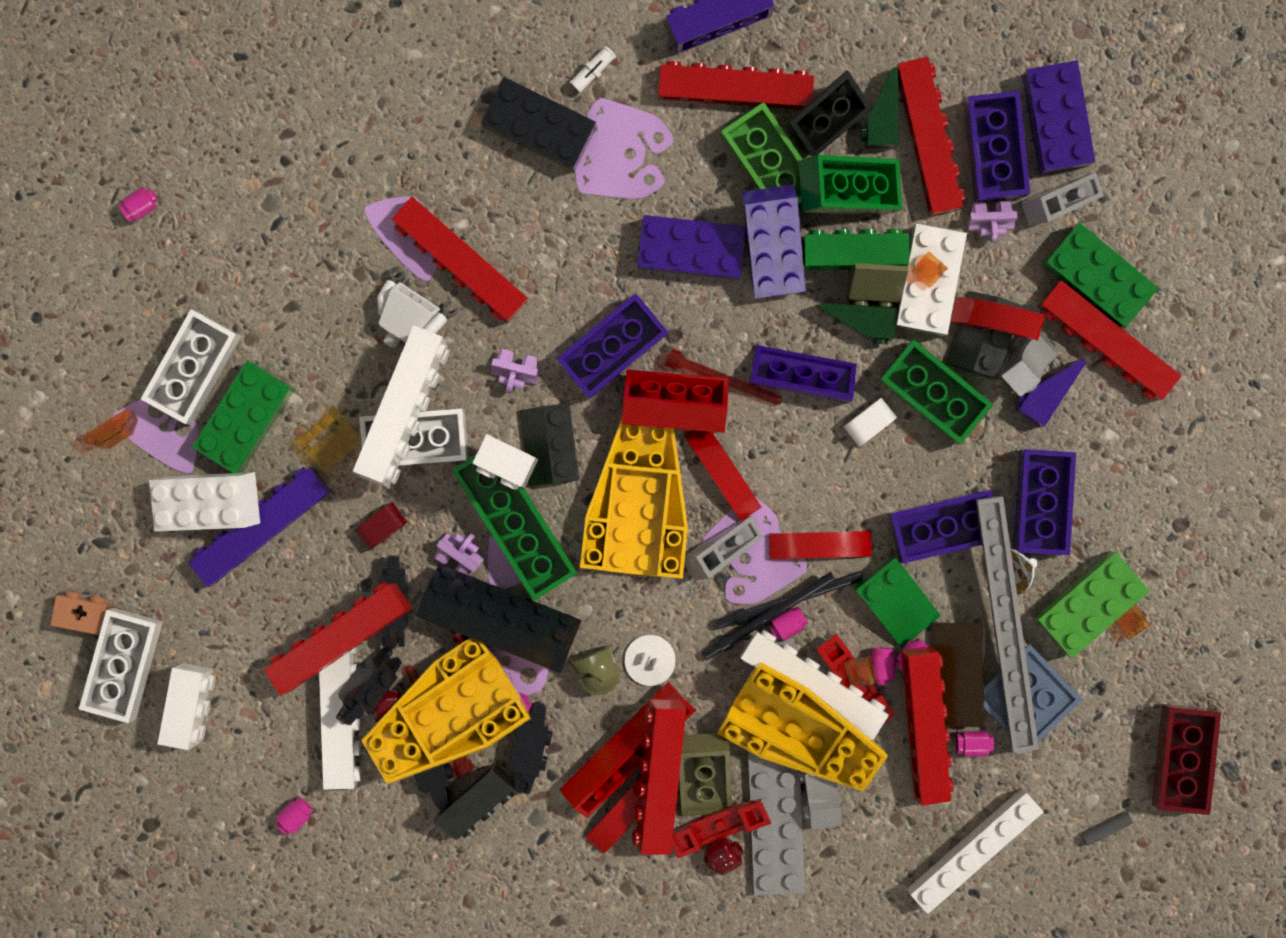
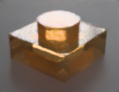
M928 251L910 272L928 288H931L948 268Z
M1136 604L1115 621L1129 640L1150 626Z
M870 657L853 658L844 662L850 685L864 686L877 682Z

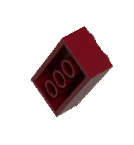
M1162 704L1152 806L1158 810L1210 815L1221 712L1208 708Z

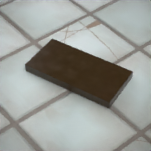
M933 622L932 648L941 654L943 660V668L940 669V675L945 684V693L942 694L943 703H945L947 708V718H944L945 725L984 727L985 624Z

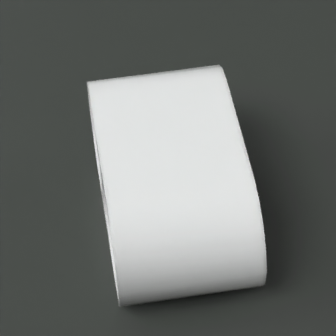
M881 397L843 427L858 447H860L892 423L897 416Z

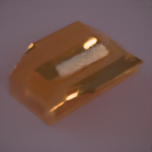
M125 409L83 436V438L89 445L113 448L133 435L138 418L132 410Z

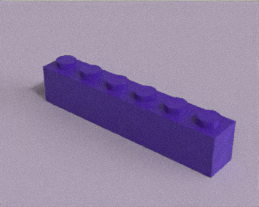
M302 467L292 475L294 478L292 482L288 485L282 483L272 491L274 496L268 501L262 499L258 502L259 524L245 528H232L227 533L223 530L212 538L214 543L207 549L203 546L192 554L194 559L189 562V565L207 587L216 584L332 492L314 468L306 470L305 467Z

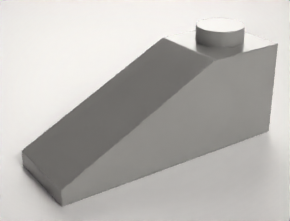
M1094 172L1040 192L1021 201L1028 225L1050 222L1104 195L1097 174Z
M748 516L686 554L684 564L693 580L709 579L764 536L753 517Z

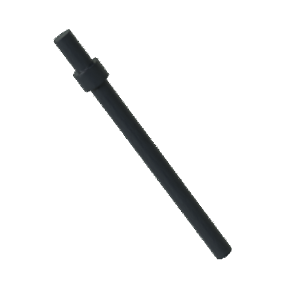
M830 571L729 635L724 634L717 639L718 642L701 652L704 659L707 661L721 651L726 652L733 648L734 643L836 581V578Z
M859 571L838 578L805 600L863 581L862 574ZM794 594L746 610L744 608L735 610L734 614L715 620L718 630L737 623L738 625L748 623V619L760 616Z

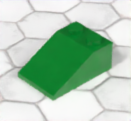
M895 557L888 559L853 588L901 648L941 616Z

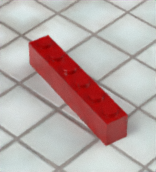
M928 57L898 63L896 67H898L899 88L929 216L960 210L963 207L962 203L965 202V194L963 188L958 187L957 178L960 177L957 163H953L951 157L954 147L951 137L947 138L945 128H948L945 112L941 113L939 103H942V96L939 87L935 88L933 78H936L934 63H929Z
M667 61L666 65L661 64L658 100L754 107L764 102L768 108L801 110L813 100L814 75H809L808 71L796 70L793 74L783 73L782 69L775 68L768 69V72H759L756 67H743L742 70H732L730 65H717V68H707V64L692 63L691 66H681V62Z
M411 196L392 218L396 223L394 226L396 231L404 238L409 234L415 240L413 245L421 253L425 254L428 251L435 258L432 262L443 272L446 268L454 274L451 279L462 289L467 285L473 291L470 296L478 303L483 305L486 302L491 306L492 310L490 313L500 322L503 319L510 322L529 300L414 197Z
M1062 280L1056 282L1039 303L1038 307L1042 310L1040 313L1045 315L1047 320L1051 322L1057 321L1062 325L1060 329L1071 338L1075 336L1081 340L1082 343L1080 345L1086 351L1092 354L1096 352L1102 357L1100 361L1112 370L1115 367L1122 373L1120 377L1130 385L1135 383L1142 389L1141 394L1150 401L1154 399L1156 401L1163 400L1182 377V375Z
M386 582L380 584L372 590L374 595L368 599L364 596L352 604V610L347 613L341 611L331 618L333 623L326 628L324 625L319 626L310 633L312 636L305 642L301 639L289 647L291 652L285 656L281 653L269 661L270 666L264 672L279 695L282 696L290 693L413 609L396 583L387 585Z
M931 646L902 650L901 658L914 799L921 806L951 801V792L954 791L952 778L949 777V768H951L952 762L950 754L947 752L946 744L949 743V732L945 728L944 718H947V708L942 698V694L945 693V684L940 675V669L943 668L942 656Z
M670 682L666 683L650 699L680 700L687 709L685 721L696 711L684 695ZM650 700L560 789L571 806L584 817L588 818L640 767V759L644 757L645 750L642 746V736L647 731L645 710L649 708Z
M650 700L649 708L645 710L647 731L642 736V746L645 750L644 757L640 759L642 779L637 785V794L640 797L639 806L635 807L637 827L632 833L633 845L637 847L641 855H671L687 710L680 700Z

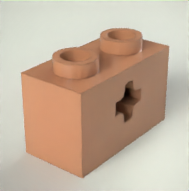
M65 591V594L56 595L50 626L100 635L106 610L112 609L113 603L105 602V597L91 595L90 599L80 597L81 593L75 591ZM82 608L83 611L87 612L86 616H82L78 609Z

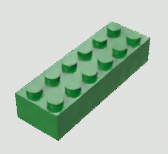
M474 455L451 471L529 595L535 601L578 574V571L526 488L519 486L518 490H515L500 483L502 477L498 475L490 478L477 472L478 466L473 464L476 457Z

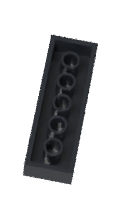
M438 564L423 594L416 615L419 618L560 674L582 621L569 614L542 605L442 564Z

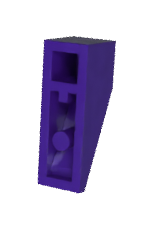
M1083 359L1075 361L1038 383L1033 391L1025 393L1021 397L1018 396L1015 401L1018 404L1015 411L1039 427H1045L1087 361Z

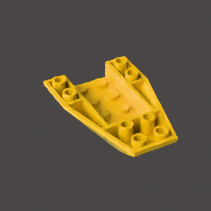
M621 419L585 517L580 568L683 579L688 523L674 429L631 426L622 424Z
M469 638L433 662L361 741L386 784H390L486 749L531 718L523 699L493 652L485 643Z
M762 662L755 665L717 732L718 735L762 759L863 792L888 757L886 752L864 731L813 691Z

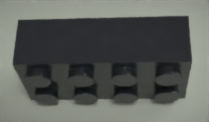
M504 76L481 121L483 128L575 172L597 127L596 121Z

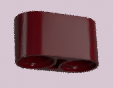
M391 502L354 531L370 551L402 528L408 521L396 505Z

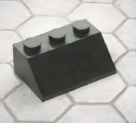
M846 70L788 120V131L799 148L812 157L819 155L869 112L872 107L850 72Z
M969 291L967 298L1022 308V305L987 294ZM957 325L945 364L992 380L998 379L1012 334L976 326Z
M565 403L519 410L524 451L538 459L528 480L529 486L580 480L570 404Z
M495 763L452 800L447 807H444L435 817L434 823L455 840L461 835L465 839L476 829L474 827L476 822L480 819L485 822L495 813L493 808L501 802L504 805L514 796L512 791L515 789V784Z

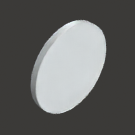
M644 635L635 639L627 648L625 667L630 677L637 683L646 686L658 685L671 676L675 667V653L671 645L662 637Z

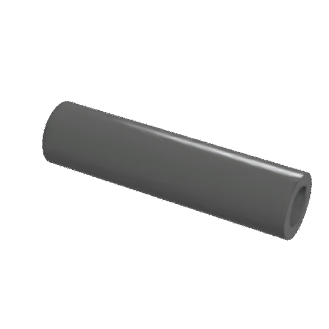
M1128 812L1081 836L1085 844L1090 846L1133 824V821Z

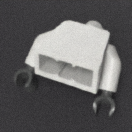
M396 267L390 269L389 275L391 279L385 282L377 296L378 314L381 317L379 325L388 331L383 341L392 348H396L401 340L405 343L407 342L413 325L436 334L445 325L447 318L454 317L458 312V308L454 313L446 311L445 308L451 303V301H448L443 305L442 313H438L440 311L439 307L402 284L406 278L405 271L402 272L400 277H393L397 270Z

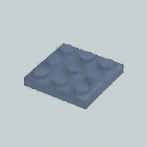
M1028 643L1025 646L1037 739L1039 742L1083 699ZM999 671L984 685V708L1009 733Z

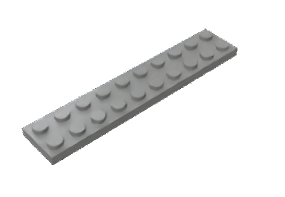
M794 637L785 642L782 638L775 640V643L782 647L786 643L795 649ZM750 639L743 640V650ZM744 661V678L746 682L754 667ZM748 751L750 801L761 799L771 819V824L751 831L754 895L805 893L801 783L798 770L762 759Z

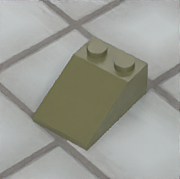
M856 263L848 271L847 301H853V305L868 306V302L878 303V307L894 308V304L901 302L909 266Z
M717 733L684 735L679 774L682 816L707 815L732 806L729 740Z

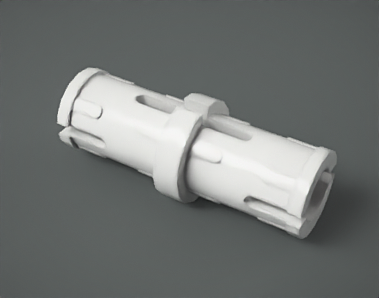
M604 46L590 62L587 60L584 63L585 67L569 83L575 90L582 93L595 78H599L602 75L601 72L616 58V55L607 46ZM599 61H601V63L585 78V76L590 72V70H592L595 67V65Z

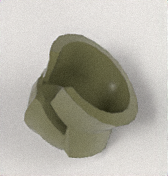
M612 645L585 651L566 661L576 673L584 674L578 680L585 691L593 695H602L612 691L619 682L620 673L623 672L615 661Z

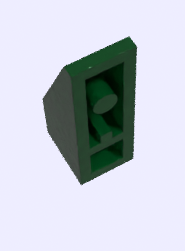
M892 67L865 122V126H861V142H865V149L896 148L899 145L898 67Z
M831 303L818 304L819 311L866 339H873V344L888 345V340L892 341L895 339L897 308Z

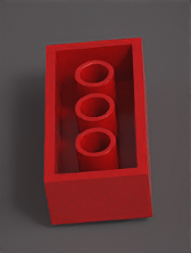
M627 369L622 424L650 426L660 429L673 428L684 431L696 430L709 433H725L729 378Z

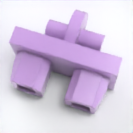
M1010 201L996 203V212H987V205L984 202H974L967 224L968 231H980V236H989L990 242L996 243L998 235H1006L1007 230H1014L1015 221L1018 219L1017 211L1012 210Z
M501 349L497 359L493 358L491 374L499 376L498 383L507 385V393H512L514 387L523 389L524 383L536 385L538 376L536 357L524 355L520 365L512 363L514 357L512 351Z
M447 532L437 544L439 548L435 558L441 563L447 564L451 557L460 562L455 570L464 574L474 573L484 561V558L476 553L479 547L472 543L475 538L472 533L466 539L459 533L454 537Z

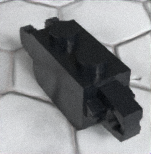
M389 555L387 569H382V575L379 576V585L384 582L387 585L396 583L409 602L408 575H406L405 569H400V556ZM409 611L382 629L383 647H389L390 627H398L397 643L399 647H405Z
M390 646L383 647L373 659L363 661L338 693L343 706L335 718L340 724L352 725L361 716H370L398 678L395 673L400 665H402V662L398 657L389 660L393 654Z
M541 702L535 703L532 706L531 719L516 729L509 764L511 770L516 773L515 791L530 794L535 778L539 776L540 771H545L548 756L543 754L545 746H550L553 731L548 730L549 724L545 723L547 707Z
M445 763L414 775L418 790L423 793L430 792L435 802L434 804L438 808L444 809V807L449 805L448 803H450L451 799L448 786L452 783L451 778H454L450 763Z

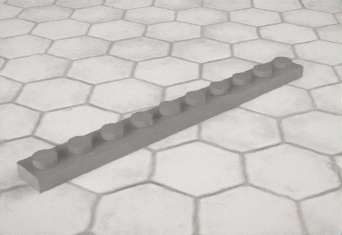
M1001 495L976 499L1011 751L1014 754L1039 750L1004 499Z

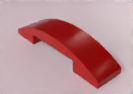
M955 297L950 323L986 328L1038 341L1045 315L1005 304L973 298Z
M693 430L684 436L740 521L762 508L713 433Z
M871 531L769 533L770 559L872 556Z
M837 633L816 648L832 672L842 679L840 682L847 688L853 685L864 692L862 697L867 701L871 702L872 699H875L886 706L883 711L889 716L884 723L896 715Z
M642 773L607 814L585 836L601 852H607L636 821L635 807L639 806L640 798L637 794L638 782H641Z
M761 799L735 804L702 816L673 831L672 848L679 859L700 851L702 846L743 830L751 832L771 824V819Z

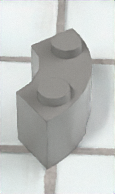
M1040 332L1038 341L1019 337L1013 344L1015 350L1010 358L1005 357L1001 376L1020 397L1037 387L1038 383L1041 382L1043 370L1057 356L1053 344L1042 332Z
M798 771L799 781L804 783L807 804H803L804 819H810L811 830L842 826L837 783Z

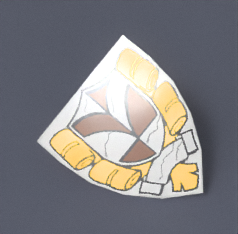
M1011 549L1017 595L1026 592L1032 584L1037 559L1034 555L1025 557L1018 551Z

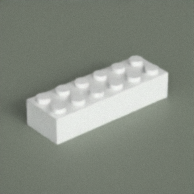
M413 325L353 469V472L359 477L386 488H390L391 483L395 484L400 475V470L398 469L401 459L405 460L408 456L410 446L407 444L411 435L415 436L419 429L420 422L417 421L421 411H426L430 402V398L427 397L431 387H436L440 374L437 373L441 364L444 365L450 353V350L447 349L448 345L442 336Z

